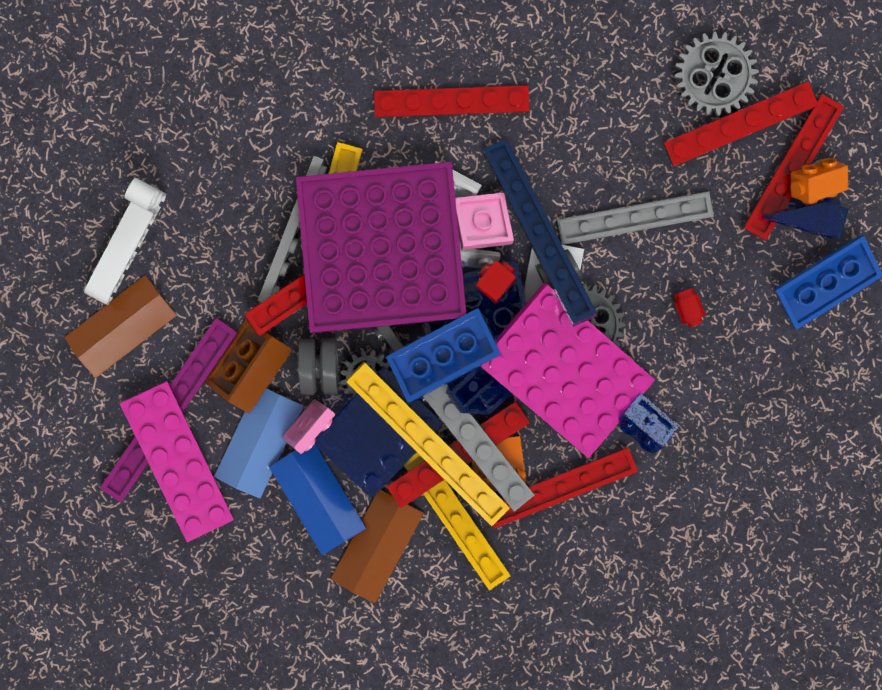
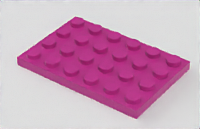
M546 283L542 284L497 337L496 343L502 355L481 365L484 370L588 458L655 381L654 378L589 321L573 327L555 291Z

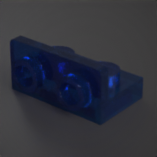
M642 393L635 398L618 418L620 420L618 423L620 429L625 434L631 435L639 442L642 449L651 454L661 450L679 428L675 421Z

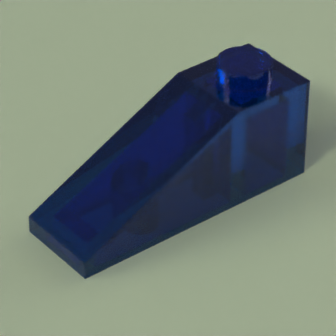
M825 198L824 202L804 204L764 213L761 219L819 236L841 239L849 209L841 207L840 201Z

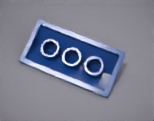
M861 234L774 288L779 304L794 328L798 330L880 279L882 272L864 235Z
M477 308L386 356L407 402L411 403L502 354L491 329L481 311Z
M316 444L302 454L295 450L269 467L322 556L366 529Z

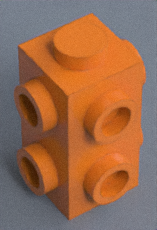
M825 158L821 160V163L804 165L802 169L791 172V197L801 200L804 204H815L820 199L835 197L837 193L848 190V165L839 163L834 158Z

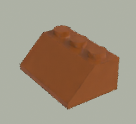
M245 319L237 331L238 334L218 361L205 383L229 403L250 414L293 349L267 331L257 336L247 319Z

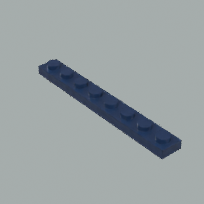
M507 139L483 148V153L572 326H577L597 317V311Z

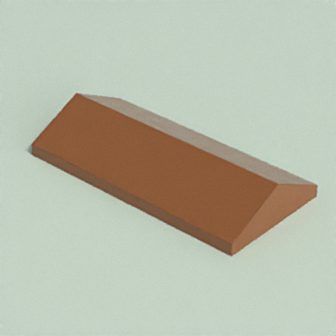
M144 275L113 299L109 305L104 306L64 338L77 358L97 378L176 317L177 314L149 278Z
M379 488L362 519L366 529L352 538L330 579L350 592L376 603L424 512L409 504L400 508L391 494Z

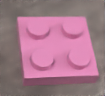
M504 193L455 198L459 239L462 250L510 245L513 243L514 238Z
M314 399L281 438L302 454L304 451L312 448L316 441L315 438L321 431L329 428L335 413Z

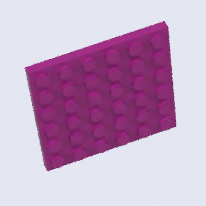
M452 162L296 177L310 333L455 320L466 315Z

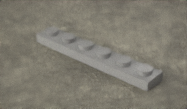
M313 156L306 176L325 174L327 167L323 166L325 163L324 159ZM298 198L259 295L258 301L260 302L280 290L281 287L277 286L280 276L285 278L290 263L286 262L290 252L294 254L298 246L299 239L295 238L300 228Z
M447 384L423 396L513 511H516L534 496Z

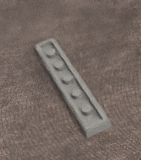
M708 191L557 219L561 244L565 245L714 217Z

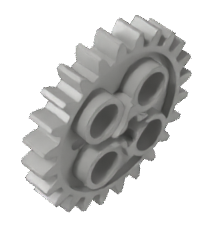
M716 32L712 33L711 39L704 33L701 37V43L698 39L694 38L692 40L694 47L689 45L684 47L687 55L682 53L678 55V58L683 63L675 64V68L681 70L680 73L674 75L675 79L681 80L676 85V89H684L680 98L687 96L690 98L687 106L693 103L697 104L695 112H698L703 107L705 108L706 116L710 114L711 110H714L716 117H718L721 109L728 115L731 113L730 106L738 110L740 109L738 101L746 104L748 99L745 94H754V90L749 86L758 83L752 76L759 73V70L751 69V66L757 60L748 59V56L753 51L748 50L744 52L742 50L746 44L745 42L740 45L735 44L737 36H734L729 41L727 40L726 32L721 36V39H718ZM706 51H713L716 54L717 60L715 63H709L705 60L704 53ZM723 54H727L728 57L719 72V75L722 77L714 81L709 94L706 95L704 93L705 89L713 77V73L710 71H714L718 67ZM728 63H736L739 66V74H730L727 70ZM698 73L704 76L705 84L703 86L694 84L692 80L694 74ZM722 85L728 90L726 98L717 96L715 92L716 86Z

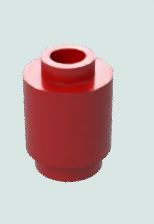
M691 288L675 294L674 298L676 301L674 305L682 325L687 323L690 328L703 323L702 317L706 316L698 293L695 294L694 289Z

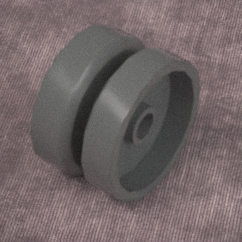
M300 338L297 372L301 395H315L318 388V379H321V389L324 395H338L337 338H323L320 343V354H317V345L313 338Z

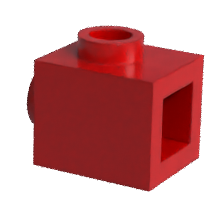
M496 260L492 265L487 263L478 274L481 276V279L476 283V288L496 304L515 282L516 276L513 275L515 270L504 261L501 264Z

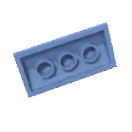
M266 388L250 414L244 412L214 477L240 491L261 498L272 475L269 467L278 462L286 446V442L281 437L300 416L304 405Z

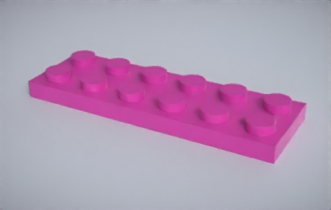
M168 381L120 402V406L186 542L233 521L234 518Z

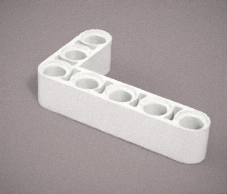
M138 178L132 180L125 193L124 198L130 201V204L84 291L85 294L106 305H109L113 297L111 295L113 292L116 293L125 276L123 274L124 270H128L137 253L135 252L136 248H140L149 231L147 229L148 225H152L161 208L159 206L160 202H164L166 198V193Z

